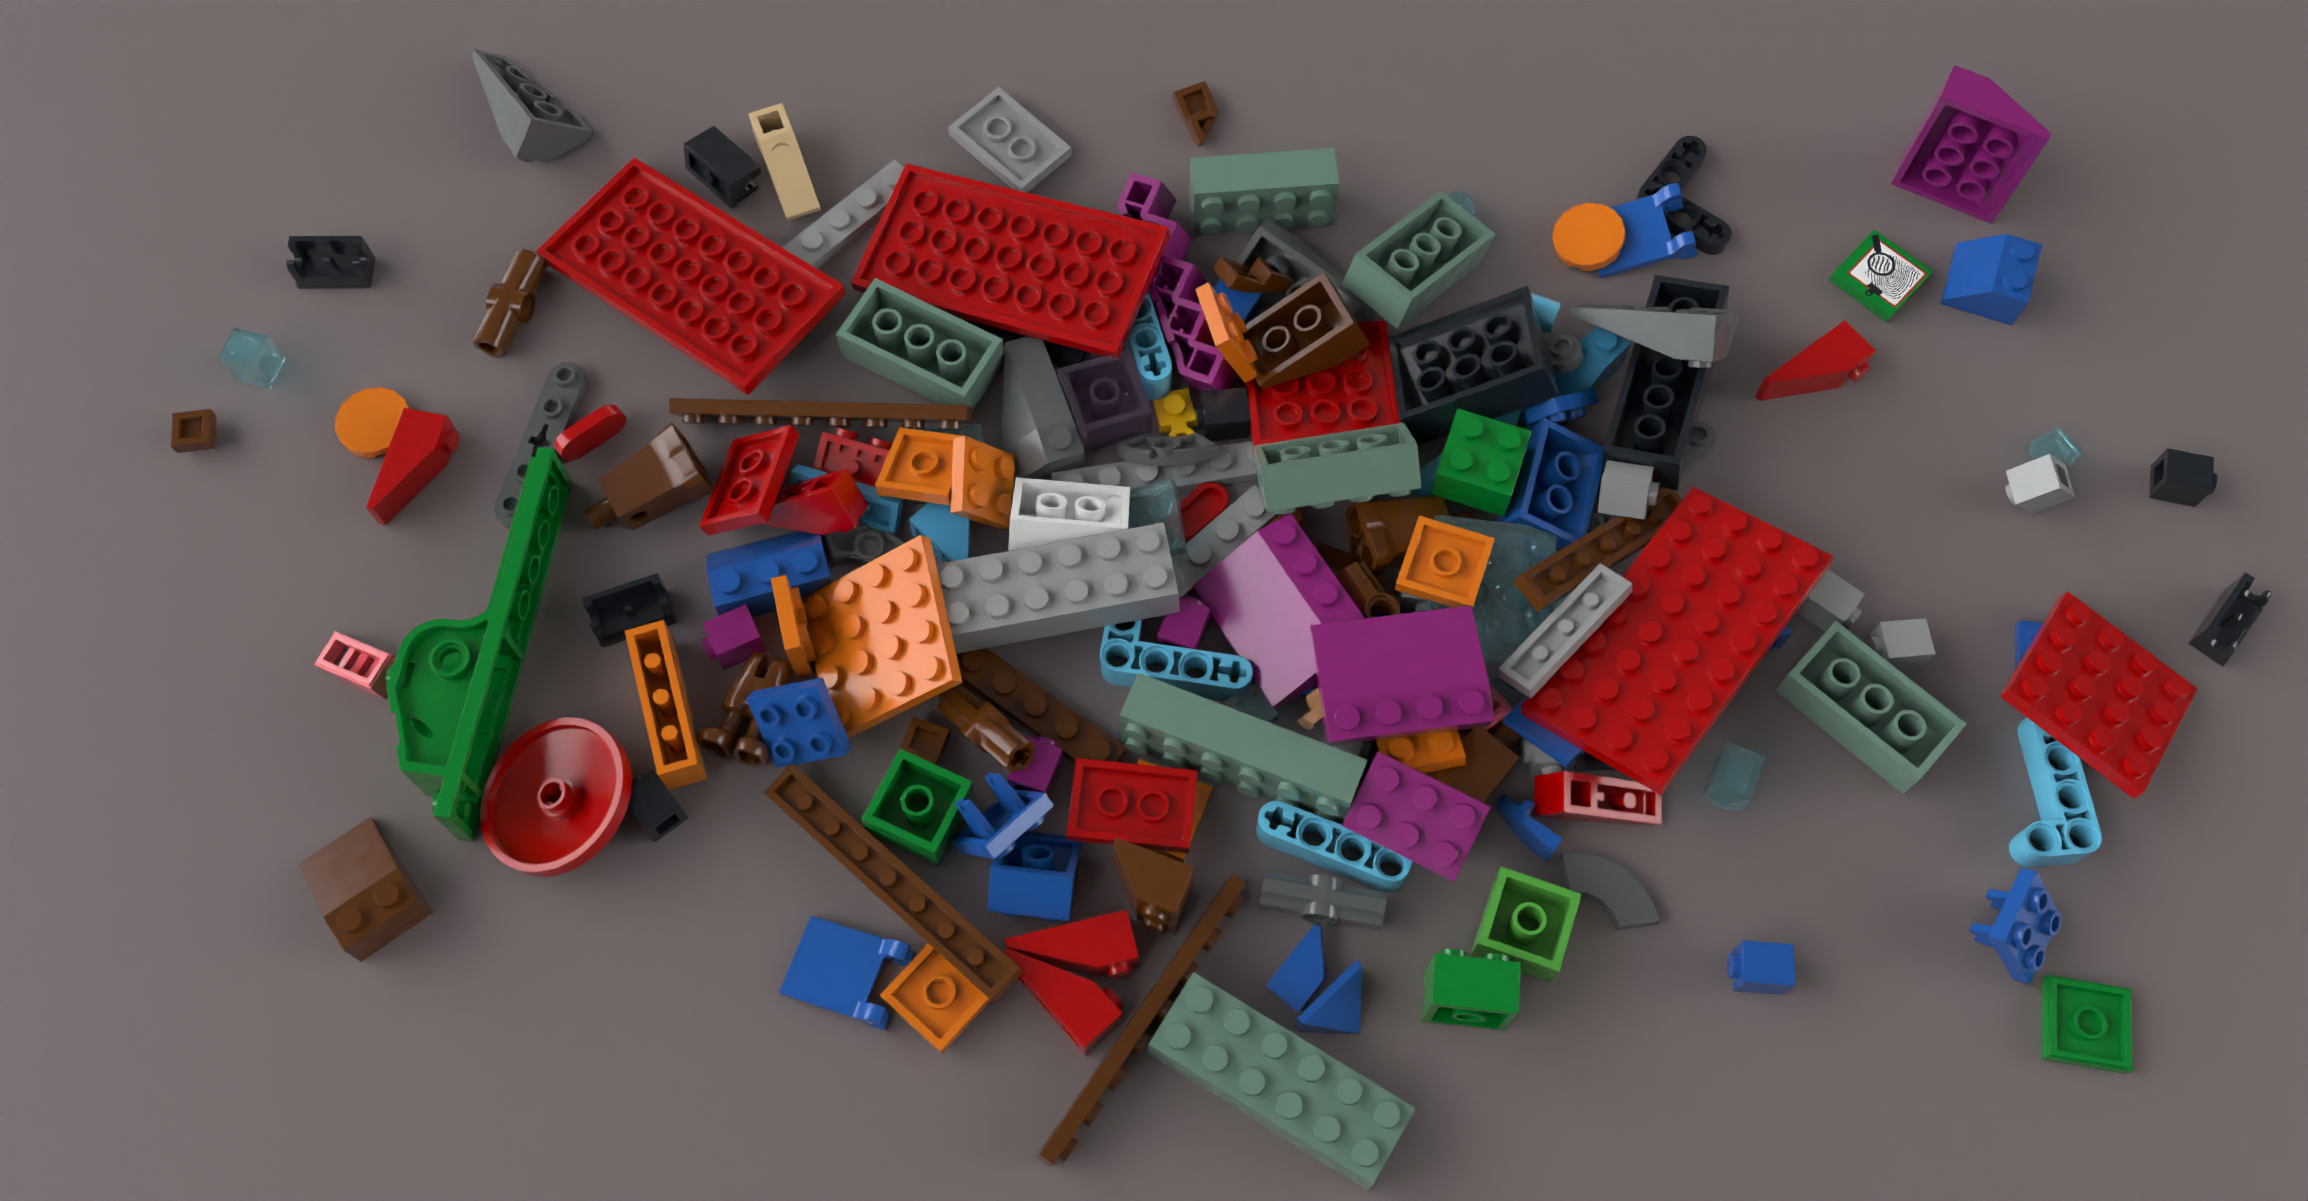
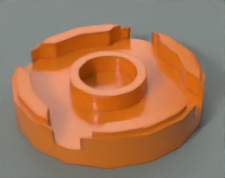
M1596 203L1577 205L1563 213L1556 222L1552 235L1555 253L1562 263L1570 268L1573 266L1580 268L1581 271L1589 272L1605 268L1614 262L1620 255V250L1623 248L1626 238L1621 217L1615 210Z
M382 387L367 388L353 394L341 405L335 417V431L340 442L352 454L367 459L377 458L376 455L387 453L404 408L410 409L406 400L393 390Z

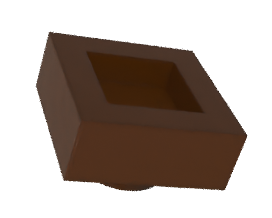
M211 409L172 413L171 447L177 453L215 449L217 419L215 413Z
M912 717L899 749L939 765L951 735L950 729Z

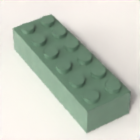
M1141 673L1137 674L1120 713V742L1124 743L1125 747L1131 752L1138 755L1150 753L1162 758V762L1172 768L1184 769L1186 767L1191 770H1198L1199 776L1214 784L1225 782L1237 787L1236 789L1239 793L1247 797L1257 799L1261 796L1272 801L1284 802L1341 825L1355 799L1367 763V759Z
M1194 972L1149 1043V1055L1366 1191H1369L1416 1109Z

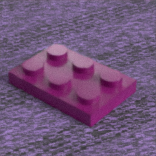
M1377 751L1342 826L1455 882L1491 806Z

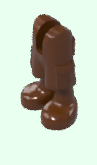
M753 651L738 679H735L729 687V691L721 707L728 714L719 728H702L698 733L696 742L707 751L721 758L730 760L734 754L736 759L742 764L758 767L764 766L770 756V750L764 744V739L746 698L752 691L787 685L791 672L790 661L775 658L764 678L768 664L767 655ZM752 719L746 735L738 740L744 721Z

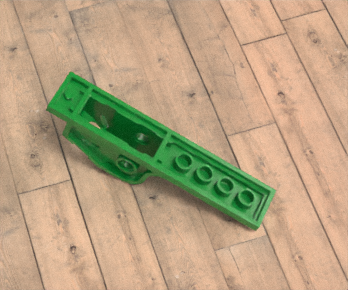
M538 447L536 456L530 457L487 610L467 620L434 619L418 625L403 639L395 662L389 666L386 674L390 712H395L400 745H396L399 769L426 796H433V816L458 840L475 841L480 823L483 791L497 761L573 485L552 448Z

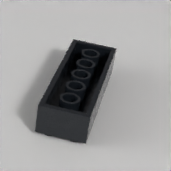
M1655 275L1646 307H1668L1670 312H1676L1677 309H1691V307L1728 309L1729 286ZM1635 342L1602 450V476L1607 460L1654 467L1652 482L1659 483V487L1679 490L1712 367H1689V360L1674 359Z

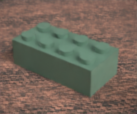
M1319 148L1190 158L1189 205L1193 235L1204 234L1214 236L1219 233L1228 232L1251 233L1256 231L1267 218L1285 230L1297 227L1321 228L1325 225H1333L1340 185L1335 149Z
M1440 191L1358 251L1351 262L1342 285L1398 329L1480 265L1496 234Z
M876 278L836 333L842 357L938 404L967 405L974 410L1004 364L1003 339Z
M1404 423L1254 446L1259 490L1267 512L1274 511L1275 514H1289L1296 511V507L1312 505L1313 508H1327L1333 506L1335 501L1348 499L1352 502H1366L1373 499L1374 495L1387 493L1390 496L1399 497L1410 494L1413 489L1422 488L1417 443Z
M1837 621L1813 645L1775 690V692L1902 794L1906 793L1922 778L1967 725V723Z

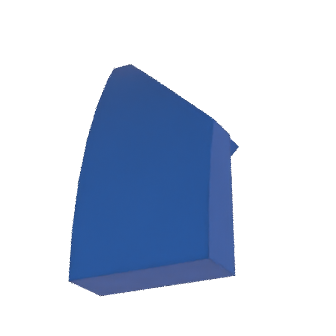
M1502 794L1495 806L1503 820L1525 846L1547 863L1563 838L1530 817L1536 806L1534 802L1525 800L1520 805L1508 795Z
M1318 923L1310 929L1266 984L1267 988L1297 1012H1300L1326 979L1325 972L1328 971L1327 962L1324 957L1323 931Z

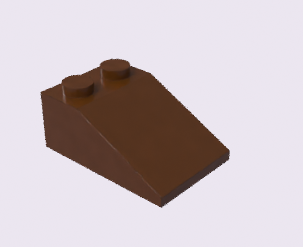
M1324 272L1245 324L1247 332L1243 333L1244 340L1248 339L1256 352L1258 360L1254 361L1253 364L1258 376L1255 379L1262 389L1338 366L1370 345L1341 294Z
M369 817L299 863L317 906L342 949L360 962L434 913L372 817Z

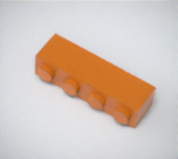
M664 620L625 630L658 777L668 790L706 780L707 774L700 745L696 742V728L673 635Z

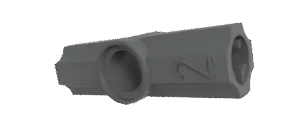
M1265 870L1258 907L1298 914L1305 921L1314 924L1318 923L1319 925H1336L1338 922L1380 930L1385 914L1387 893L1344 885L1342 880L1328 875L1313 874L1305 878Z

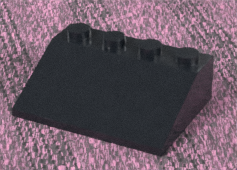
M1528 285L1388 338L1399 420L1406 425L1417 446L1449 435L1457 408L1494 419L1559 396L1554 368Z

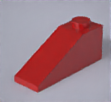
M1844 320L1765 377L1755 397L1759 401L1837 389L1850 379L1855 383L1871 369L1868 363L1876 350Z
M408 408L403 409L366 505V509L378 524L387 525L447 466L451 453L456 451L459 444V433L447 415Z
M845 468L780 488L768 522L761 525L820 535L836 531L846 533L858 526L860 523L859 519L867 509L868 504L849 471Z
M1568 771L1538 775L1534 778V804L1536 805L1534 807V816L1569 821L1662 825V796L1637 781Z
M1127 909L1005 939L1006 948L1061 969L1097 977L1108 975L1109 979H1118L1132 974V968L1139 967V956Z
M1009 948L1003 951L1023 971L1017 979L1085 1056L1123 1022V1013L1120 1011L1123 1004L1110 988L1106 987L1102 991L1091 980Z

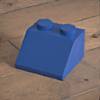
M2001 234L1957 243L1954 248L1940 304L2012 325L2029 303L2042 244L2010 234Z
M1024 832L1014 841L1015 847L1007 855L998 859L995 858L992 861L987 911L999 912L1009 917L1018 915L1039 917L1048 922L1069 921L1075 899L1083 842L1069 841L1066 836Z

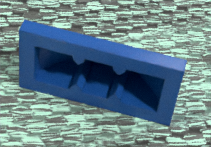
M1357 960L1297 1017L1295 1027L1299 1032L1360 1034L1363 966Z

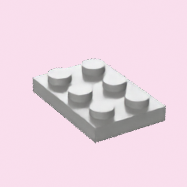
M997 87L948 127L951 138L1011 189L1022 192H1029L1072 156V149L1066 142L1000 87Z

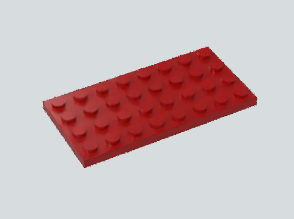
M635 157L535 251L538 256L546 260L548 266L747 395L770 374L846 295L844 285Z
M906 163L850 284L855 291L865 293L876 278L957 318L1119 360L1171 234L1167 226Z
M1693 486L1622 576L1632 583V593L1531 699L1527 697L1521 705V715L1662 796L1832 564L1833 555Z

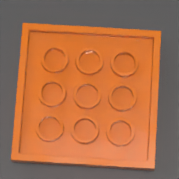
M919 535L802 599L806 606L809 636L812 638L816 661L814 662L817 678L823 677L848 739L963 683L930 538Z

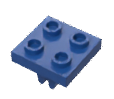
M823 677L752 691L746 698L765 744L770 750V755L776 768L789 766L791 763L795 765L845 756L852 748Z
M990 772L985 779L997 800L981 813L970 799L966 801L963 798L959 799L955 805L966 821L967 826L951 839V842L959 853L998 859L1007 855L1015 847L1014 841L1024 832L1037 828L1045 820L1044 814L1054 805L1046 793L1012 789L1000 773L995 775Z
M2020 868L2010 892L1989 889L1985 896L1986 899L1992 901L1990 906L2000 911L1994 925L1973 923L1969 932L1976 935L1974 940L1977 943L1995 948L2014 981L2030 985L2035 971H2039L2044 964L2045 950L2051 937L2059 932L2061 914L2038 872Z

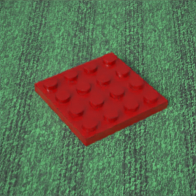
M1386 321L1357 322L1370 345L1338 366L1264 389L1259 386L1255 378L1246 382L1245 387L1247 389L1251 417L1250 429L1253 453L1255 445L1401 423L1399 420Z
M2067 591L2057 599L2000 697L2135 799L2145 792L2198 689Z

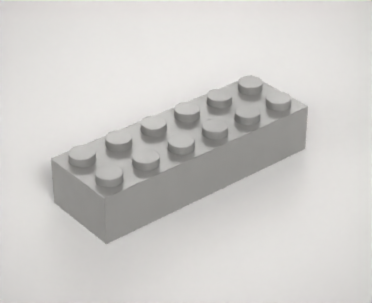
M1164 522L936 564L956 654L1180 612L1179 593Z

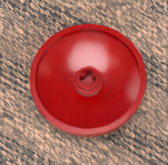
M566 717L553 719L525 732L506 749L496 762L483 791L480 822L484 839L491 852L505 865L523 874L536 877H550L567 873L588 862L610 841L626 813L632 787L631 767L626 751L618 739L596 723L582 718Z

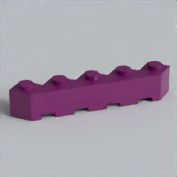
M1131 173L1117 203L1121 216L1167 226L1171 234L1148 290L1160 315L1159 319L1167 341L1174 353L1179 374L1194 390L1200 392L1231 389L1238 374L1221 352L1214 347L1215 343L1201 304H1198L1199 298L1195 290L1208 283V281L1194 264L1183 261L1192 240L1178 222L1168 220L1177 200L1162 181Z

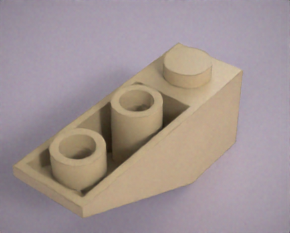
M776 104L748 113L755 139L787 221L820 211L818 199L783 104Z

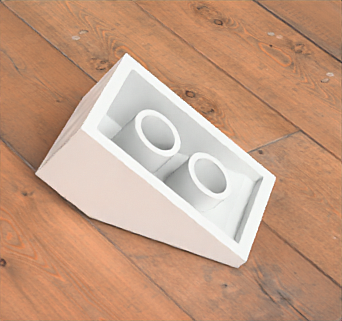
M1016 477L1010 515L1008 551L1128 529L1130 487Z

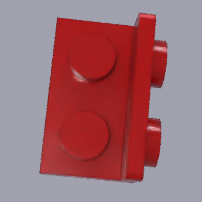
M836 427L835 433L822 431L813 469L831 473L847 468L854 481L875 487L893 443L871 437L870 443L857 440V432Z

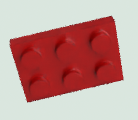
M792 425L732 441L699 525L708 536L768 522L800 436Z
M1076 758L1066 834L1067 840L1113 845L1115 839L1119 838L1145 849L1189 853L1198 770Z

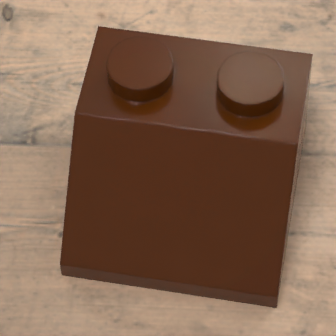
M1116 838L1113 844L1114 869L1136 919L1142 921V927L1153 933L1164 935L1168 931L1175 934L1193 890L1195 867Z

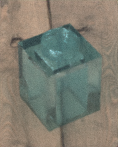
M234 327L218 359L236 381L270 389L285 357L268 335Z
M1726 742L1716 755L1703 797L1713 800L1714 805L1721 809L1742 811L1753 798L1766 757Z

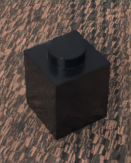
M1246 387L1202 392L1201 406L1195 407L1196 427L1197 429L1203 428L1205 438L1210 441L1249 438L1251 417Z
M2167 448L2151 465L2149 498L2196 507L2206 496L2211 495L2216 488L2218 477L2214 473V457Z
M653 770L646 775L641 774L632 779L628 807L654 842H657L688 819L681 806Z

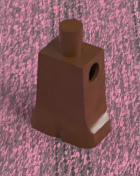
M671 422L649 444L598 478L607 497L584 512L590 523L597 530L618 517L634 531L687 501L712 493L714 487L708 476L707 469L696 455L684 434Z
M1438 496L1390 501L1371 499L1366 502H1351L1345 512L1349 553L1356 555L1355 562H1365L1373 575L1379 577L1388 570L1402 567L1419 516L1473 532L1475 531V519L1470 511L1449 514L1444 498Z
M1503 722L1492 734L1483 727L1473 728L1461 739L1466 755V765L1425 774L1487 803L1515 766L1519 757L1510 749L1522 736Z

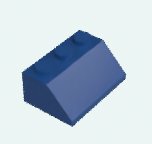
M1544 417L1526 428L1532 431L1506 513L1504 517L1498 515L1495 530L1525 545L1564 548L1587 534L1602 473L1603 447Z
M795 531L707 554V576L714 607L718 615L744 604L747 605L751 617L777 611L771 578L787 575L791 588L798 587L802 599L833 582L820 534Z

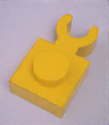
M1188 388L1171 391L1165 398L1152 401L1160 433L1171 431L1169 436L1172 437L1195 433L1189 428L1196 426V417Z

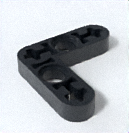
M1695 136L1680 138L1642 185L1636 200L1654 195L1663 187L1672 184L1673 182L1666 181L1662 176V173L1667 171L1674 172L1679 176L1680 181L1675 183L1679 184L1680 191H1682L1702 165L1707 153L1705 143ZM1688 151L1693 152L1694 154H1691L1684 164L1681 161L1683 154L1688 153ZM1683 196L1681 198L1683 208L1676 211H1668V214L1664 212L1671 234L1677 236L1681 233L1692 231L1696 242V249L1708 255L1720 254L1725 250L1731 237V228L1722 219ZM1685 213L1690 216L1692 222L1689 224L1678 223L1674 218V214ZM1699 223L1702 225V227L1700 226L1699 231L1697 232L1695 231V229L1697 227V224ZM1713 233L1719 236L1716 237L1714 240L1708 238V236H1711Z

